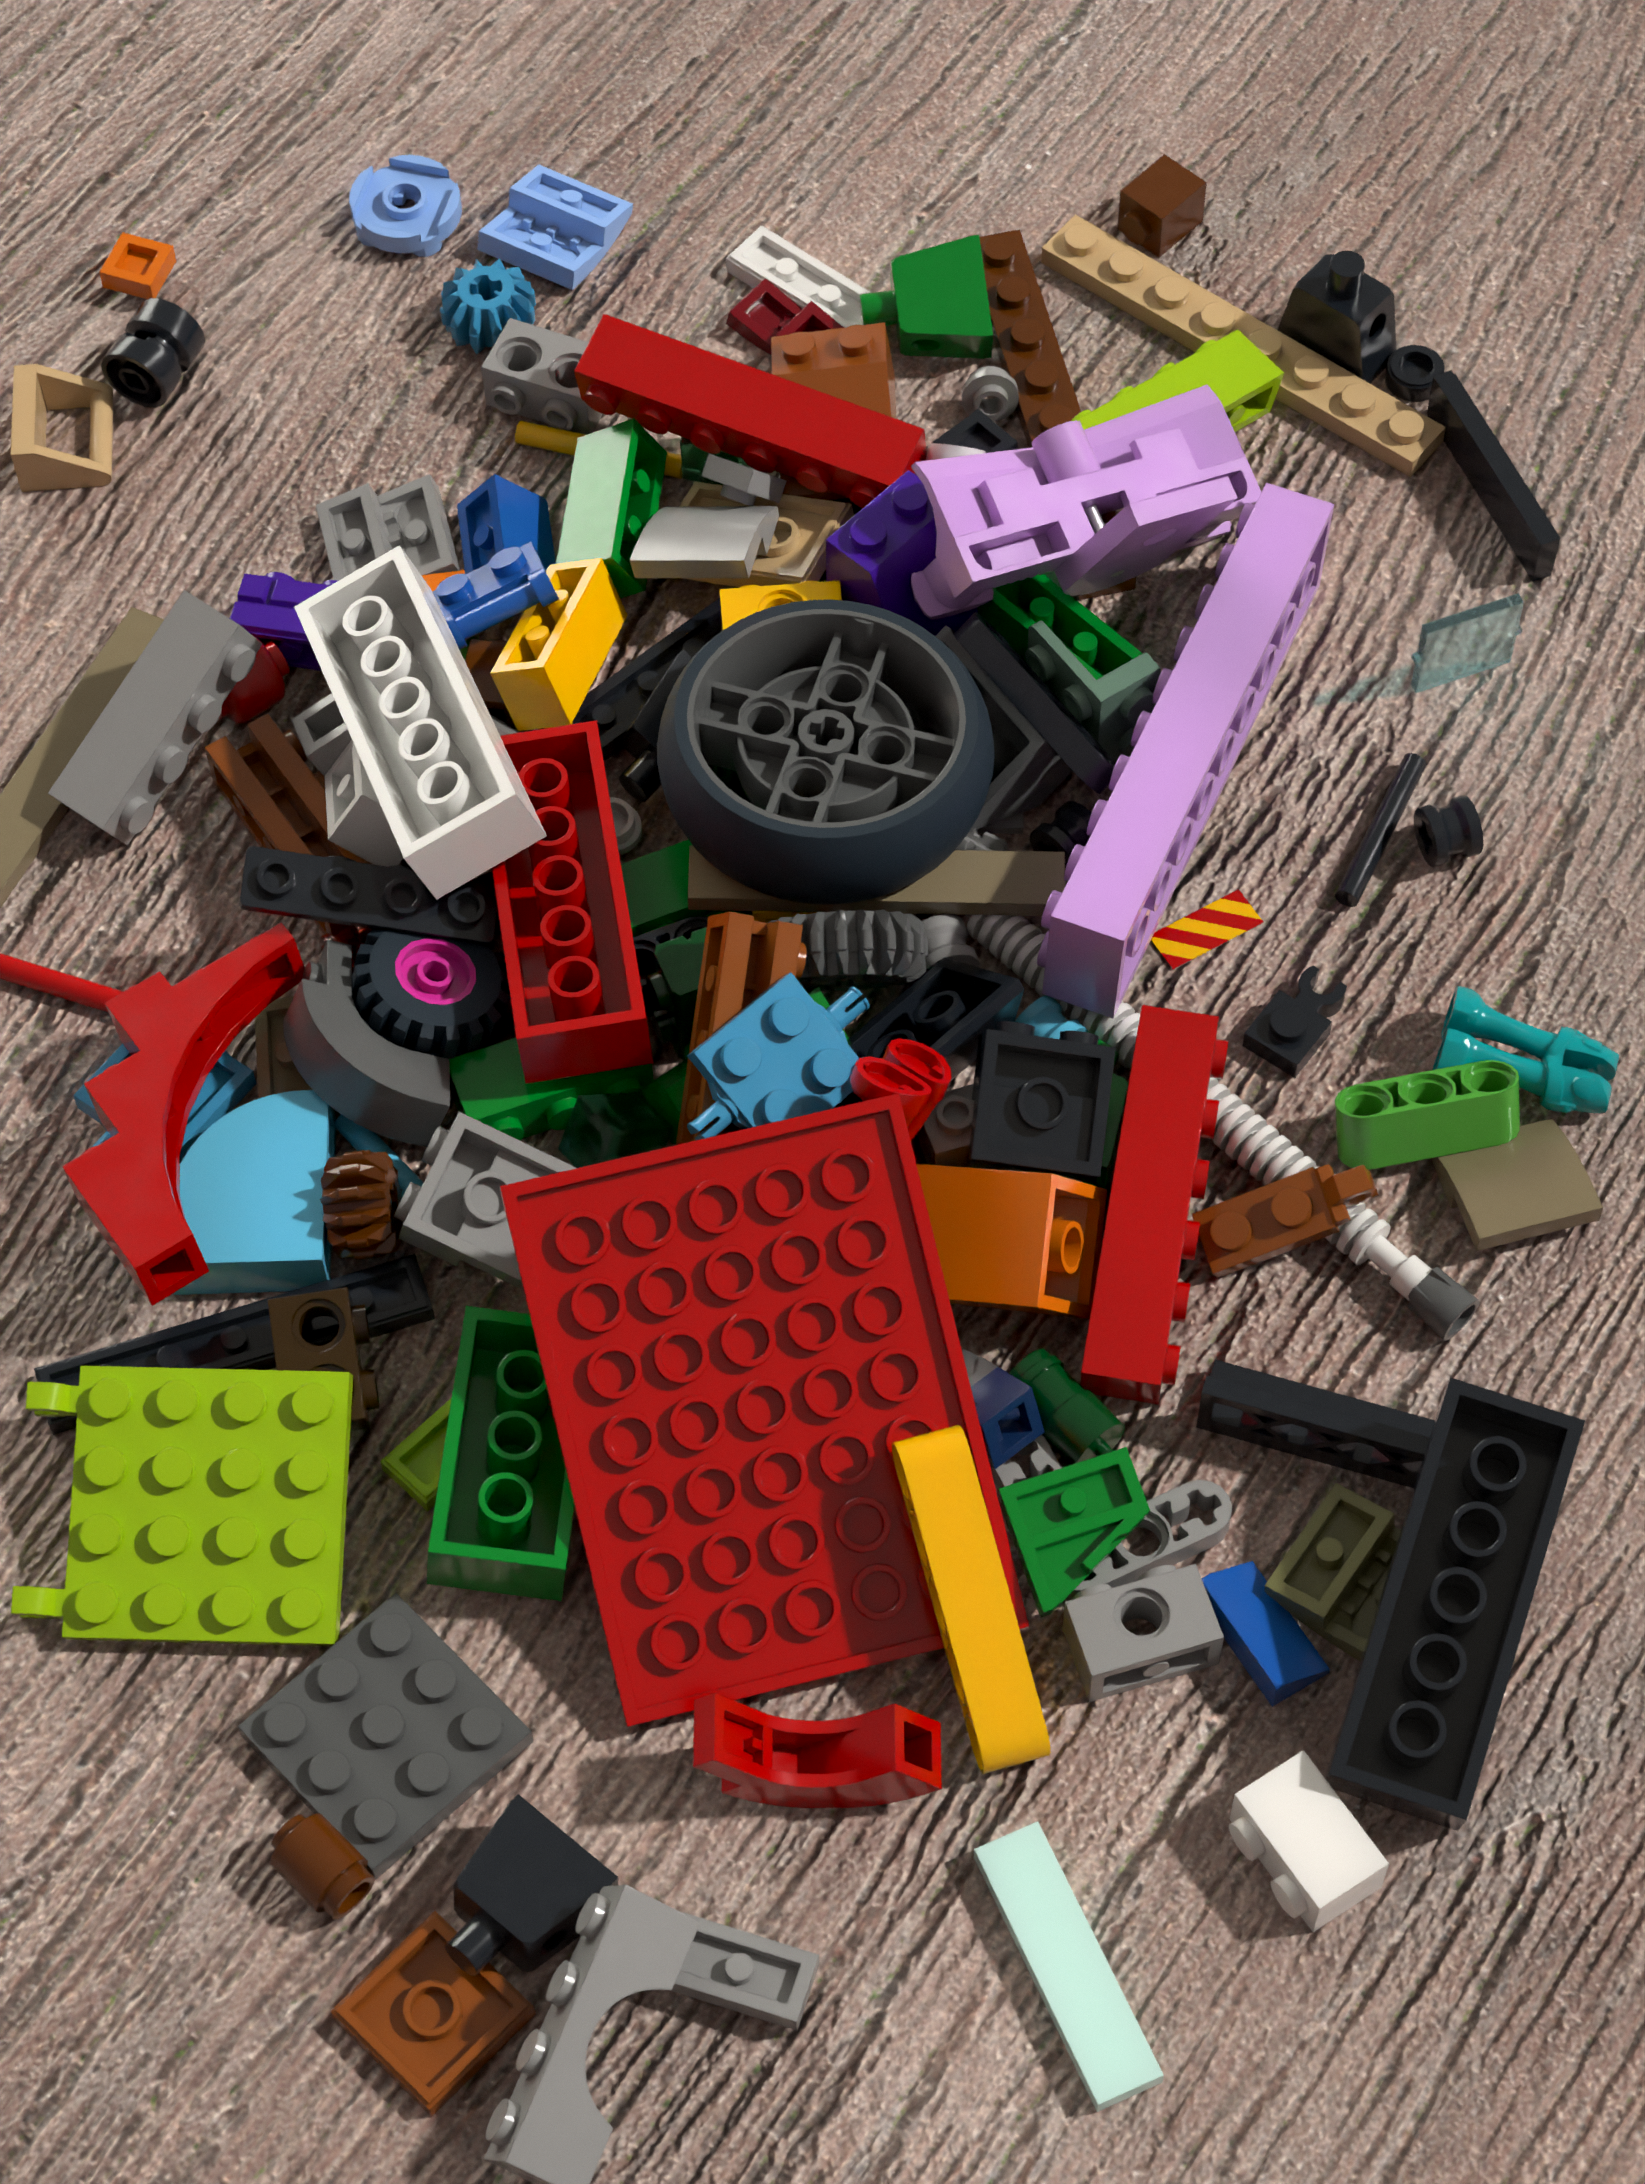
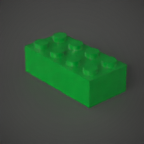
M466 1306L428 1547L426 1584L562 1601L575 1506L530 1315L527 1313Z

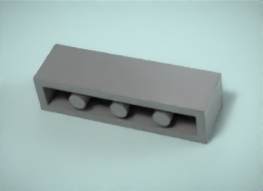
M184 590L48 794L128 846L134 835L141 832L150 822L154 812V805L168 784L175 781L184 771L188 755L203 732L211 729L217 722L221 714L222 704L235 684L244 679L253 668L256 653L262 646V643L238 623Z

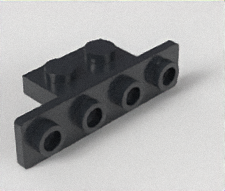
M250 846L245 855L239 906L243 910L374 930H392L485 946L491 945L494 939L497 914L494 883L470 880L436 900L413 869L406 866L387 867L360 863L341 856L321 857Z

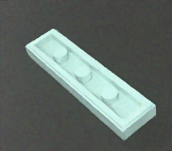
M1037 1821L975 1848L974 1860L1096 2111L1099 2112L1161 2084L1164 2074L1039 1822Z

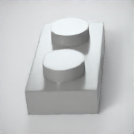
M684 1913L700 1921V1925L675 1984L670 1991L797 2031L820 1964L819 1954Z

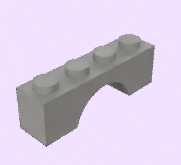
M628 1885L603 1886L599 1894L594 1893L589 1897L576 1923V1933L580 1934L581 1937L570 1962L565 1960L560 1964L549 1983L546 2000L551 2003V2006L541 2029H534L528 2035L519 2052L516 2069L521 2072V2075L510 2100L507 2098L503 2099L490 2118L486 2130V2139L491 2144L484 2160L534 2184H590L613 2130L612 2126L594 2104L587 2085L585 2062L591 2035L602 2016L621 1999L645 1990H672L698 1930L700 1921Z

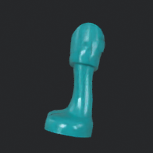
M1456 986L1441 1032L1442 1042L1432 1070L1477 1061H1502L1512 1065L1518 1071L1519 1088L1539 1096V1104L1544 1108L1564 1113L1572 1111L1594 1114L1606 1113L1612 1092V1087L1608 1081L1612 1080L1616 1075L1620 1057L1618 1053L1603 1045L1602 1042L1589 1038L1585 1034L1569 1027L1561 1026L1557 1034L1515 1020L1485 1004L1482 997L1474 990ZM1475 1038L1488 1039L1514 1047L1539 1058L1541 1062L1502 1051Z

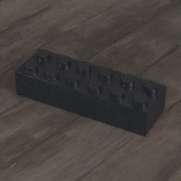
M1450 1377L1438 1408L1325 1775V1779L1334 1790L1456 1831L1467 1821L1585 1420Z

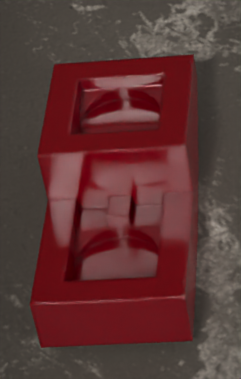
M766 278L729 311L726 324L735 332L769 355H771V337L790 335L796 332L844 328L812 301L802 309Z

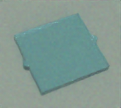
M1519 593L1423 624L1417 652L1411 655V659L1415 664L1411 681L1414 691L1419 693L1511 662L1516 636L1523 631L1519 622L1524 602Z

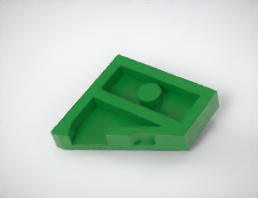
M1127 1447L999 1488L997 1491L1002 1513L1040 1618L1050 1615L1150 1512Z

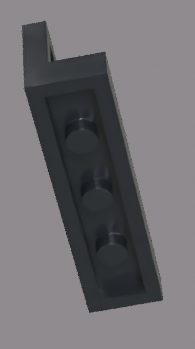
M1215 1359L1211 1375H1207L1201 1393L1196 1428L1414 1488L1435 1420Z

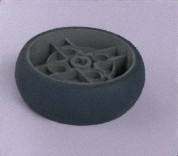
M807 600L773 606L749 615L721 631L691 658L678 677L666 701L658 735L657 764L664 795L678 826L695 849L722 873L751 889L779 899L818 905L846 904L878 898L912 884L936 869L954 852L977 821L985 803L993 775L994 742L988 710L975 681L960 659L941 640L922 626L886 609L852 601ZM906 706L930 725L937 735L915 730ZM708 764L736 771L742 789L751 803L730 790L714 774Z

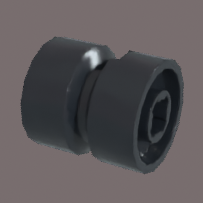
M149 298L142 302L128 322L125 333L118 336L104 356L101 363L103 375L120 395L131 402L149 408L160 407L165 404L180 382L182 373L189 369L205 344L204 332L198 322L178 305L161 298Z

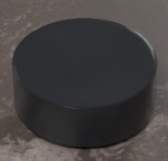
M1421 345L1403 346L1395 350L1388 359L1385 375L1386 385L1393 395L1402 400L1410 402L1428 400L1430 398L1433 376L1444 373V362L1438 353L1428 347Z

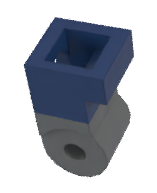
M962 1349L991 1468L997 1469L1045 1432L1031 1386L983 1357Z

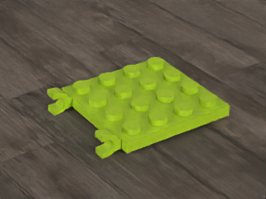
M80 1366L79 1386L53 1382H27L26 1409L35 1411L34 1415L42 1417L77 1416L65 1589L13 1586L11 1614L20 1615V1618L63 1619L62 1638L67 1640L333 1646L339 1641L353 1375L350 1372Z

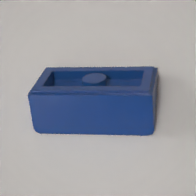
M1253 1561L1210 1573L1201 1578L1225 1641L1272 1707L1329 1674L1330 1668L1292 1615L1265 1592L1264 1585L1267 1583V1580Z

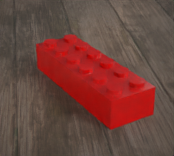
M597 720L501 735L500 737L547 835L545 838L492 868L516 1039L525 1084L652 1064L653 1057Z

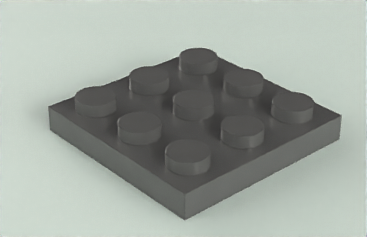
M394 1593L238 1725L241 1737L313 1814H322L368 1860L367 1870L375 1877V1880L534 1742L532 1731L397 1593Z

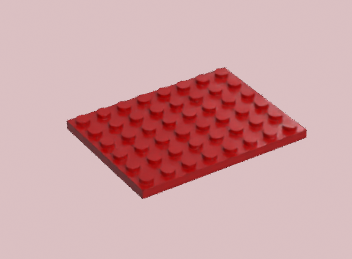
M899 1093L500 1186L627 1727L693 1711L695 1699L712 1693L737 1700L944 1648L897 1476L892 1453V1442L956 1425L962 1427L968 1441L1019 1629L1029 1627Z

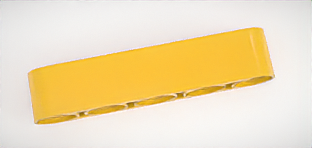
M956 1425L892 1442V1453L897 1476L969 1740L981 1773L986 1774L1050 1756L1051 1747L1044 1716L973 1458L962 1427Z

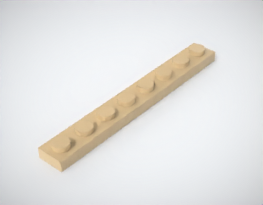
M1076 214L1042 247V264L1194 352L1208 340L1218 341L1238 329L1284 372L1275 398L1276 400L1409 477L1421 467L1443 442L1445 426Z

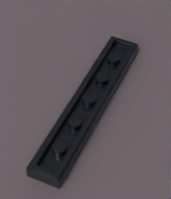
M415 1254L267 1298L273 1299L347 1287L353 1300V1306L365 1304L370 1339L435 1319L433 1307ZM263 1299L34 1368L37 1382H53L79 1386L80 1366L269 1370L275 1368L276 1360L268 1301ZM329 1316L314 1318L305 1328L304 1340L315 1346L330 1343L338 1333L339 1322ZM77 1416L47 1417L52 1434L55 1435L75 1429Z

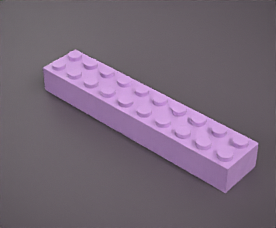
M1266 483L1256 504L1246 503L1243 507L1235 533L1238 540L1235 545L1225 544L1215 572V577L1218 580L1215 586L1206 584L1200 594L1195 610V619H1198L1194 628L1187 625L1184 626L1174 653V660L1177 663L1173 670L1168 668L1162 670L1153 694V703L1156 705L1152 713L1142 711L1137 720L1131 740V746L1134 747L1131 756L1123 754L1119 756L1109 784V790L1113 792L1108 801L1098 799L1087 827V835L1090 838L1086 846L1076 844L1073 848L1065 869L1064 880L1068 882L1063 892L1053 890L1048 898L1042 915L1041 926L1049 930L1042 941L1037 957V965L1045 968L1042 994L1114 1018L1319 588L1334 504Z

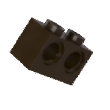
M347 1287L267 1299L277 1370L350 1372L353 1375L350 1431L370 1429L368 1410L380 1408L375 1371L374 1369L362 1370L359 1345L371 1343L365 1304L353 1306V1300ZM329 1316L339 1322V1330L336 1337L330 1343L315 1346L304 1340L305 1328L314 1318Z

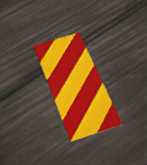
M1238 889L1154 932L1151 941L1174 970L1264 922Z

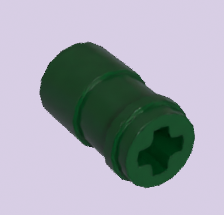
M1043 1348L1028 1354L1010 1371L1009 1374L1032 1387L1045 1431L1043 1437L1069 1465L1114 1451L1113 1448L1125 1431V1425L1091 1391L1085 1390L1064 1369V1363L1058 1357L1050 1355Z

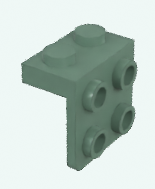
M1038 621L1029 626L1028 647L1025 652L1027 664L1115 762H1117L1121 754L1130 757L1134 749L1131 746V740L1137 720L1142 711L1152 713L1156 705L1153 703V694L1160 676L1161 667L1145 652L1096 680L1043 621Z

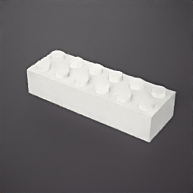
M400 545L294 607L403 858L436 900L547 836L431 588Z

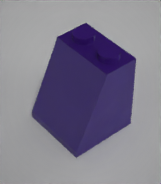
M910 470L905 472L826 539V581L840 580L842 601L863 603L889 610L922 626L934 636L945 625L957 631L974 612L978 613L977 607L957 615L941 619H930L924 615L914 600L911 576L912 573L923 571L936 558L937 530L933 507L925 487L918 476Z

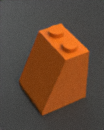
M916 1164L950 1304L1090 1319L1099 1267L1107 1189L1052 1173Z

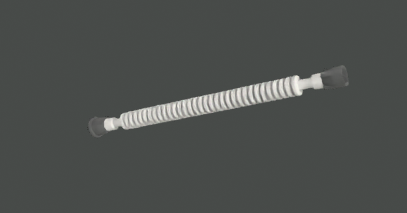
M966 915L969 918L966 927L968 934L972 938L978 939L979 944L985 949H989L993 956L1000 959L1006 967L1012 969L1019 978H1024L1025 983L1031 988H1035L1040 996H1047L1042 994L1045 968L1037 965L1038 953L1046 934H1042L1038 927L1030 924L1025 916ZM1055 999L1062 1006V1014L1066 1018H1070V1020L1077 1019L1086 1027L1088 1033L1098 1035L1099 1040L1108 1043L1112 1047H1116L1119 1055L1118 1062L1125 1068H1129L1131 1072L1140 1019L1139 1013H1135V1010L1128 1003H1123V1000L1114 1018H1110ZM1210 1077L1207 1099L1219 1100L1213 1142L1221 1150L1225 1149V1153L1231 1159L1237 1160V1163L1244 1170H1250L1251 1176L1257 1181L1262 1180V1184L1265 1186L1311 1167L1318 1168L1315 1161L1309 1156H1304L1303 1151L1297 1146H1291V1141L1284 1135H1279L1276 1128L1272 1125H1267L1263 1117L1259 1114L1255 1115L1254 1110L1250 1106L1243 1104L1242 1100L1235 1094H1230V1090L1225 1085L1218 1084L1219 1082L1216 1078ZM1363 1202L1347 1208L1351 1221L1338 1226L1340 1232L1324 1238L1331 1244L1337 1243V1249L1344 1255L1349 1254V1259L1356 1265H1361L1370 1259L1391 1277L1390 1286L1409 1301L1407 1307L1421 1318L1429 1328L1445 1341L1455 1336L1474 1315L1480 1301L1439 1267L1431 1269L1416 1255H1412L1409 1258L1386 1239L1391 1226L1383 1219L1378 1220V1215L1373 1210H1365L1366 1205Z

